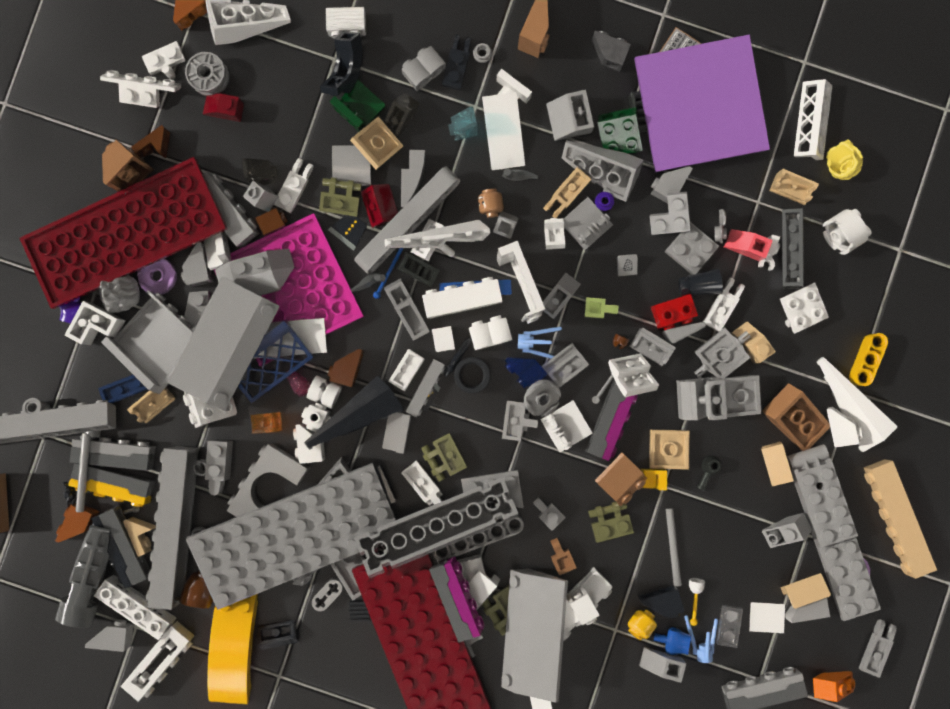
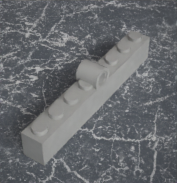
M29 398L24 402L20 414L3 413L0 416V444L85 433L88 431L115 429L116 406L107 400H98L94 404L83 402L78 403L77 406L60 405L57 409H52L46 402L36 398Z

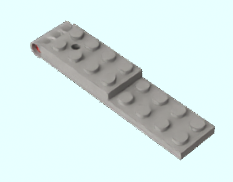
M823 444L786 456L805 516L812 528L811 533L841 620L846 621L881 610L856 538L858 536L826 446ZM820 483V487L817 489L816 484Z

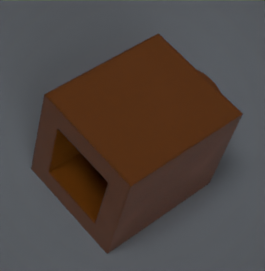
M277 208L256 217L264 236L286 227L288 222L285 213L280 212Z

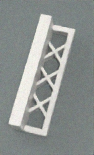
M826 79L803 82L794 157L796 158L812 157L815 160H823L832 94V85ZM817 86V92L810 98L807 95L808 87ZM812 103L815 106L814 111L807 116L805 110ZM810 122L812 130L805 135L803 127ZM808 141L810 143L809 151L800 152L801 145Z

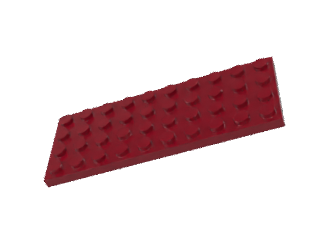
M192 157L26 234L19 239L50 308L56 309L99 289L101 281L112 282L115 278L132 274L219 234L228 228L197 159Z
M430 554L392 569L391 565L383 567L385 572L372 578L368 577L364 564L353 567L352 573L407 709H492L465 641L458 643L429 571L434 564Z

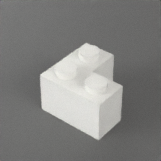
M83 301L65 336L82 345H91L98 331L107 336L116 337L126 320L108 313L105 309L93 303Z
M584 586L567 594L564 629H572L577 625L578 621H580L581 625H589L597 620L596 617L600 615Z

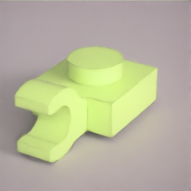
M586 297L584 317L604 318V313L617 314L619 306L605 305L606 299Z

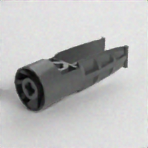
M90 525L69 579V583H72L69 596L62 597L55 617L58 623L75 628H88L93 625L98 608V603L93 601L99 583L103 582L109 559L107 549L110 529Z

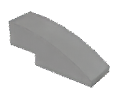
M409 150V169H401V208L419 190L425 169V150Z
M401 278L384 287L413 341L430 332Z

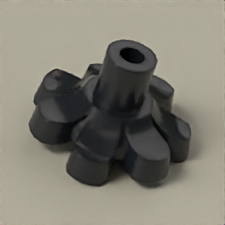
M63 482L65 490L63 496L67 501V507L72 505L74 497L77 496V491L68 486V482Z

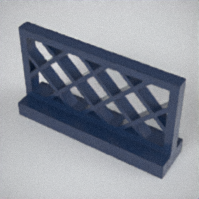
M287 319L264 335L253 358H263L262 369L251 367V360L247 368V379L241 380L238 387L248 400L253 403L314 357L292 329ZM288 332L294 338L293 346L282 344L283 336ZM269 346H278V357L267 356V348ZM282 347L293 349L291 359L280 358ZM295 349L303 350L308 357L303 361L294 360ZM266 359L277 360L276 371L265 369ZM280 361L291 362L288 372L278 371ZM251 370L261 372L260 382L249 381ZM264 372L275 373L273 383H263ZM249 384L260 385L259 393L254 397L248 391Z

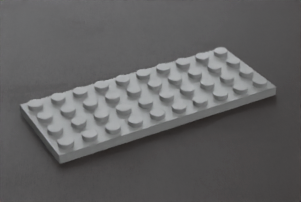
M371 463L188 536L186 541L218 610L359 553L354 537L366 532H370L371 536L378 533L377 528L396 521V518L375 467Z

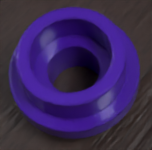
M601 192L595 198V205L601 211H608L614 205V198L608 192ZM606 198L608 203L603 204L601 199Z

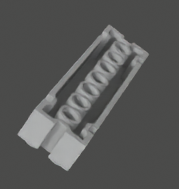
M503 477L489 482L485 490H482V487L479 486L377 528L378 533L371 536L370 532H366L354 537L360 555L366 554L367 559L362 561L368 577L372 578L384 573L383 567L391 565L392 569L495 527L496 520L501 519L502 523L516 518L518 511L513 500H507L506 498L509 490ZM489 501H492V504L496 503L493 509L488 507ZM379 546H382L383 549L386 547L382 555L376 554Z

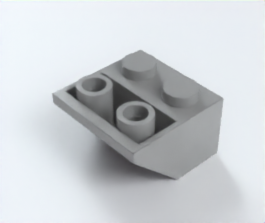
M586 90L565 94L546 104L554 141L592 133L594 124Z

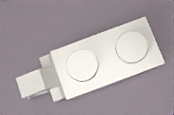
M417 460L401 472L428 505L433 503L435 505L442 502L440 496L443 494L439 487Z

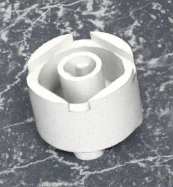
M857 209L843 210L823 223V227L825 226L826 229L823 232L825 240L832 249L842 251L840 252L842 255L848 254L868 240V236L872 233L871 229L861 219V214Z

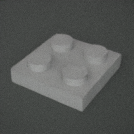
M690 222L691 231L680 232L664 252L693 275L701 269L719 245Z

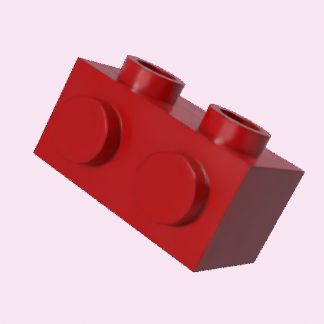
M691 294L651 307L657 328L663 327L664 330L674 328V323L680 321L682 325L693 322V317L698 316Z

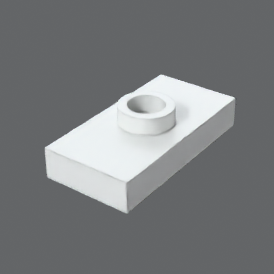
M408 349L388 382L406 391L425 359Z

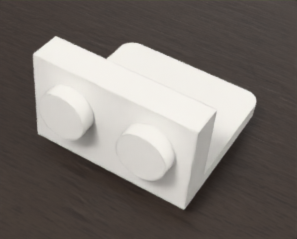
M184 392L183 400L185 405L189 406V419L195 425V428L237 414L233 397L225 411Z

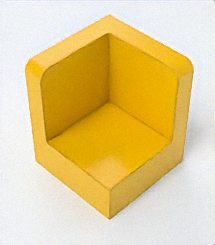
M640 469L647 477L646 483L642 488L667 490V470Z

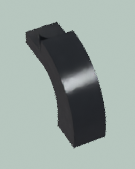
M343 31L334 39L337 55L336 66L332 75L320 85L321 93L338 96L341 92L350 93L354 88L362 63L360 33Z

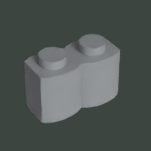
M432 46L422 48L416 58L407 60L402 66L403 76L416 91L423 88L446 68V63Z

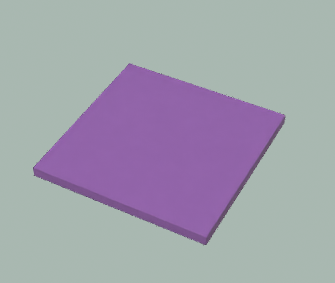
M750 34L634 58L655 172L770 150Z

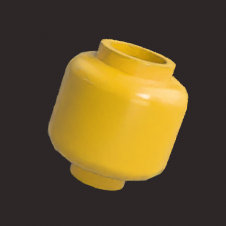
M637 610L628 621V627L630 628L628 631L639 640H642V638L648 639L657 627L654 620L655 616L648 610L644 612Z

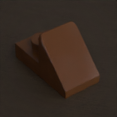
M161 125L131 146V148L141 158L152 154L154 149L162 157L166 158L170 132Z

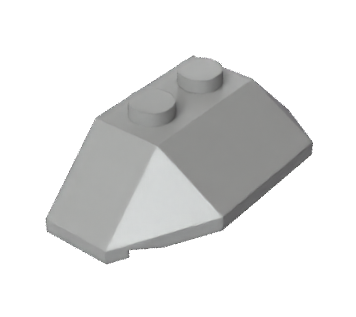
M290 249L265 251L229 261L215 269L218 283L224 277L262 296L279 291L295 266Z

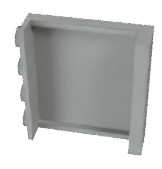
M147 290L146 293L151 298L114 339L106 336L101 343L149 391L160 394L169 384L167 380L195 327H190V321L183 315L179 316L177 314L178 310L170 303L167 305L164 302L166 300L164 296L158 292L154 294Z

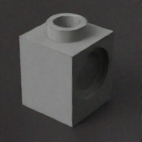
M252 181L243 195L253 206L267 212L271 210L279 197L267 186Z

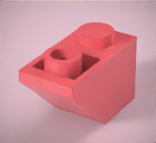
M731 229L724 248L761 261L767 257L773 240L756 233Z

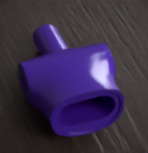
M81 297L60 306V321L72 322L82 303L80 302Z

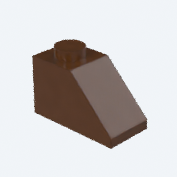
M357 349L334 362V366L331 365L329 368V381L354 387L364 350Z

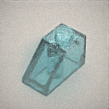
M473 106L451 117V124H448L450 135H454L455 141L477 136L478 125Z

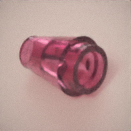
M297 371L286 377L295 395L303 397L308 393L310 382Z

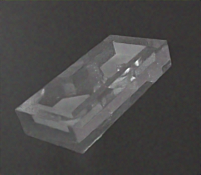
M722 605L716 639L718 645L737 648L743 614L742 608Z

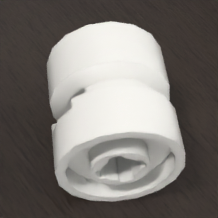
M316 376L310 385L307 398L314 402L321 401L322 405L332 409L338 400L342 386L333 382L328 384L326 379Z

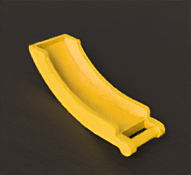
M258 594L218 610L216 606L214 608L208 655L209 702L249 703L251 652Z

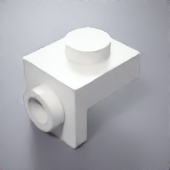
M551 218L544 220L546 250L565 248L564 219Z

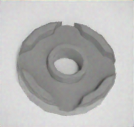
M547 379L533 383L527 389L524 396L526 409L533 416L543 417L549 415L559 405V397L561 398L560 389L555 383ZM543 395H546L545 400L542 401V402H539L540 398H541Z

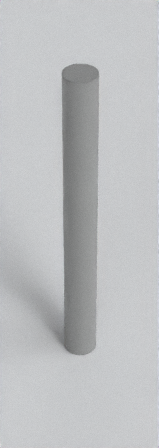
M82 433L76 512H84L91 435L89 433Z
M666 508L674 586H681L673 508Z

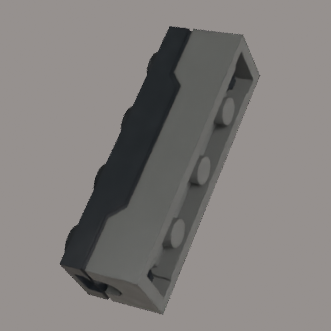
M120 505L91 518L93 526L110 529L107 549L109 561L115 567L118 573V581L123 584L124 588L126 589L146 580L150 571L149 565L144 555L138 557L123 524V521L127 519Z

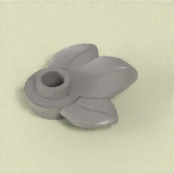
M724 209L719 210V226H715V242L723 243V239H727V229L723 228L726 223V211Z

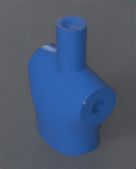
M670 627L667 636L655 633L654 641L665 643V652L667 654L688 655L691 634L682 632L678 628Z

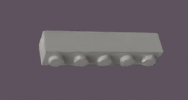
M433 359L409 403L406 413L414 417L421 415L423 411L421 409L422 406L426 405L428 395L432 394L434 384H437L440 379L438 378L439 374H442L445 370L443 363Z

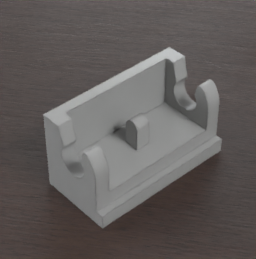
M645 328L639 329L629 347L660 366L667 363L676 347Z

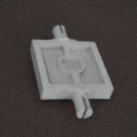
M724 327L694 351L703 364L694 371L697 377L700 378L708 371L714 374L716 378H725L751 357L742 345L751 337L749 333L745 331L736 338Z

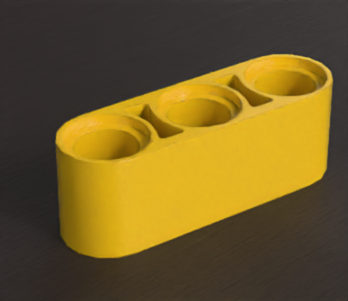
M882 333L869 334L863 339L849 374V381L854 386H869L872 384L888 345L886 335ZM874 338H876L878 341L877 346H874L873 344ZM867 355L871 358L870 364L866 362ZM860 373H862L864 376L862 382H860L859 380Z

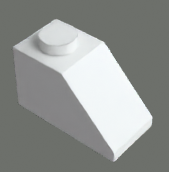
M828 407L827 413L834 446L841 447L860 444L863 432L861 427H857V422L834 407Z

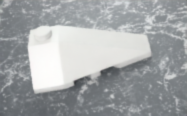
M205 0L215 45L236 43L291 23L285 5L270 3L257 5L250 4L248 0H243V3L231 0Z

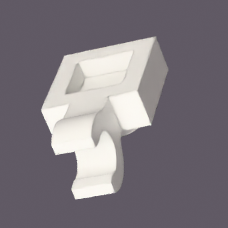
M776 235L767 237L773 241L767 257L759 261L758 267L761 268L764 262H768V270L774 269L775 262L772 256L777 254L780 248V243H778L780 237Z

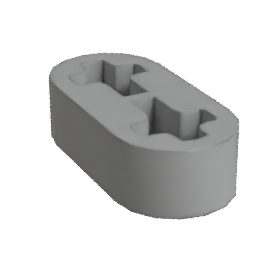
M331 578L312 599V607L317 611L326 610L342 592L343 584L338 578ZM335 583L338 584L337 589H338L339 591L334 590V591L330 594V593L328 592V591L331 589V587H332L330 584H332V585H334ZM325 595L327 597L324 601L325 606L323 604L319 606L317 598L322 599Z

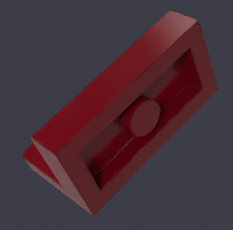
M389 184L371 185L361 191L372 228L390 222L398 214Z

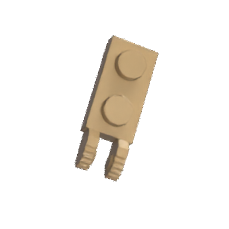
M576 167L552 195L551 200L543 209L545 211L549 210L554 202L558 201L561 206L552 216L557 218L587 186L591 178Z

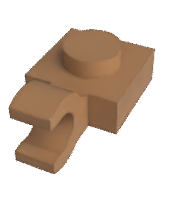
M557 538L551 540L550 542L556 553L551 558L559 576L576 569L577 567L569 549L563 551Z

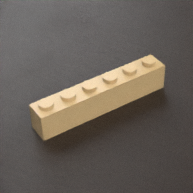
M884 459L864 467V477L867 483L871 485L873 490L871 492L872 497L879 505V514L885 520L887 525L886 532L894 542L893 549L896 555L900 557L902 571L915 579L937 571L894 462Z

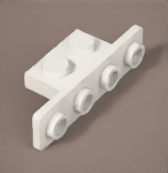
M113 70L107 71V73L100 76L101 81L119 83V102L158 108L160 106L159 90L176 92L181 89V84L175 83L171 79L160 81L152 76L141 78L137 74L128 73L122 75L118 71Z

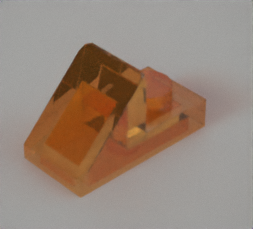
M273 412L251 415L252 434L280 432L282 430L281 413Z

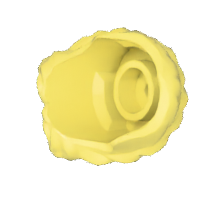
M847 139L839 143V145L827 152V165L833 177L840 180H849L861 171L863 156L850 140Z

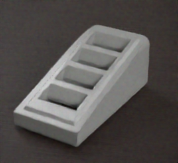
M699 322L662 331V334L669 344H674L703 329L706 324L705 322Z

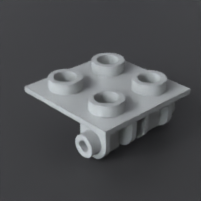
M588 197L563 218L564 228L584 250L613 226L609 221L610 217L607 214H603Z

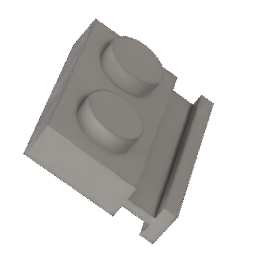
M571 343L541 367L560 388L589 364L575 348L574 344Z

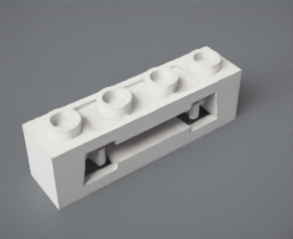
M115 575L105 579L94 597L157 640L162 638L176 620V617L165 609L148 608L146 597L131 586L125 590L123 584L118 581V577Z
M178 621L174 623L121 685V688L138 702L143 697L148 698L155 690L153 685L156 682L160 683L168 674L165 672L168 667L173 668L180 660L178 655L181 652L185 653L192 646L193 643L190 641L194 638V635ZM177 646V649H174L164 659L152 675L145 671L165 647L171 651Z

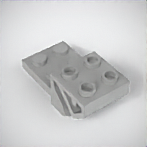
M759 375L676 380L679 419L700 420L708 416L709 420L727 419V417L761 414Z

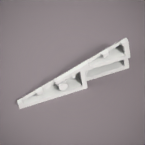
M480 220L388 238L384 241L386 248H441L446 241H483L490 234V228Z
M824 357L817 361L841 413L857 422V427L862 428L863 438L860 439V444H858L861 452L884 441L898 427Z

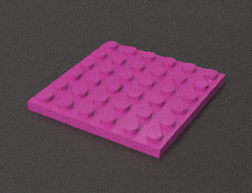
M314 213L230 253L231 261L265 251L290 249L295 268L279 291L262 295V297L280 306L272 322H283L286 319L287 321L324 318L325 335L364 317ZM256 358L259 366H262L263 358ZM266 359L265 364L273 361V359Z

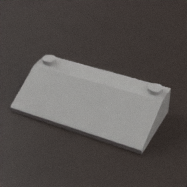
M222 277L172 370L167 383L207 404L225 411L280 306Z
M528 568L511 570L501 687L516 694L555 703L559 702L568 581Z

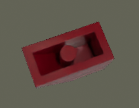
M221 93L207 95L203 115L241 122L244 103L236 96Z

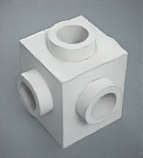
M320 403L311 404L309 407H305L301 417L304 418L302 423L306 424L307 429L316 432L317 429L331 418L329 416L331 411L326 410L327 407ZM313 414L318 416L317 421L312 420Z

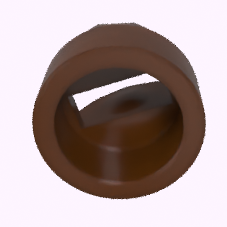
M615 334L613 345L616 348L620 344L619 349H624L630 339Z

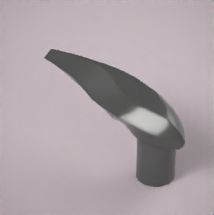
M506 168L502 175L505 179L513 181L538 179V175L524 170H510L509 168Z
M381 272L372 273L363 278L358 285L351 288V291L364 290L378 281L384 282L386 277Z

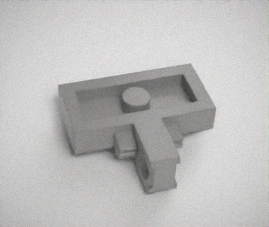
M507 400L502 439L521 441L522 431H527L528 427L537 428L538 420L529 419V414H525L524 403Z

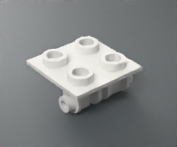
M815 282L780 298L787 316L785 324L787 327L792 328L794 334L829 318Z
M574 401L540 419L559 453L571 448L572 445L592 434Z

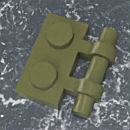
M331 177V179L323 178L322 185L329 186V192L321 191L319 211L357 217L360 197L353 196V190L361 191L362 184L354 183L353 180H348V182L341 181L334 177ZM336 188L347 189L346 195L336 193Z
M450 433L433 441L432 443L436 449L432 451L428 445L421 447L424 453L423 458L425 461H428L432 469L431 473L433 476H436L438 482L445 479L442 473L445 470L452 476L467 468ZM438 454L443 462L441 466H438L434 458Z
M612 502V505L605 507L597 506L594 510L588 511L590 518L597 517L598 519L597 522L591 523L596 543L634 533L629 514L621 515L620 510L627 509L626 504L620 506L617 502ZM614 512L615 517L604 520L605 514Z
M509 585L492 595L495 600L494 604H490L488 599L482 603L483 611L487 616H490L495 630H498L501 636L506 634ZM500 609L505 617L500 619L495 611Z

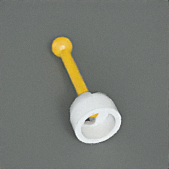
M699 578L689 579V588L694 593L693 615L690 620L692 626L698 624L696 619L698 594L705 587V581Z

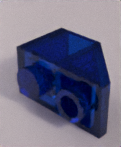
M508 357L504 360L507 363L504 366L511 374L514 372L519 377L517 381L524 389L526 387L529 388L533 383L542 380L547 375V372L535 359Z

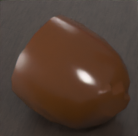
M199 570L191 574L186 580L179 603L205 609L211 607L213 599Z

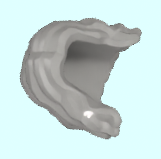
M126 275L115 278L112 282H100V288L98 289L100 300L103 302V306L108 313H119L129 310L139 302L140 291L134 277Z

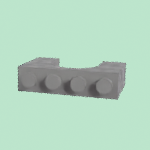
M272 443L267 446L264 445L258 453L260 458L257 462L254 461L248 469L250 474L247 479L243 478L238 485L240 490L237 495H233L228 501L229 508L227 512L238 517L263 507L256 497L255 487L258 479L264 473H277L295 485H299L310 467L305 463L299 464L298 459Z

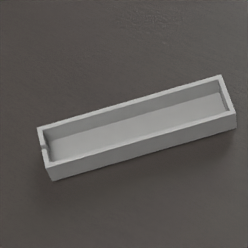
M168 447L164 448L160 456L162 471L158 475L160 491L156 495L158 510H156L154 515V521L156 522V530H154L152 535L154 550L150 554L152 569L148 574V581H150V589H148L146 594L148 608L172 610L180 604L181 592L186 582L189 554L186 538L191 534L196 474L193 471V466L198 461L199 448Z

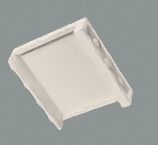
M518 241L498 248L497 262L499 266L511 263L530 309V312L526 313L521 321H527V324L538 320L542 316L545 307Z

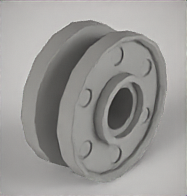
M211 52L195 54L189 59L185 68L188 83L204 96L221 93L229 83L230 74L227 66L217 55ZM211 71L208 77H204L206 72Z

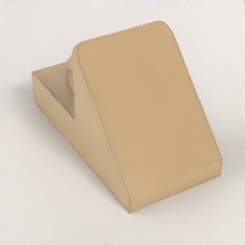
M135 517L124 520L123 524L137 556L139 557L152 551L150 548L151 542L144 533L156 528V525Z

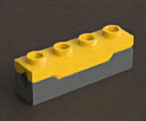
M74 463L71 480L68 485L75 487V491L78 488L79 463ZM88 464L86 492H94L93 495L98 497L110 496L113 501L117 502L129 501L131 505L137 507L150 503L156 480Z

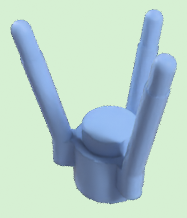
M562 327L531 332L524 331L523 334H518V349H523V352L551 359L554 357L553 355L530 348H533V344H552V341L534 340L532 335L560 331Z
M685 615L688 633L691 634L693 655H697L698 662L711 663L713 661L718 619L714 620L711 641L710 632H707L706 643H700L699 647H697L689 617Z

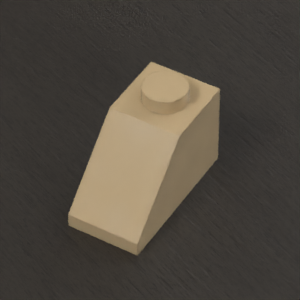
M745 322L731 332L736 338L745 331L749 333L751 337L742 345L751 357L750 360L753 364L761 363L776 352L766 337L749 322Z

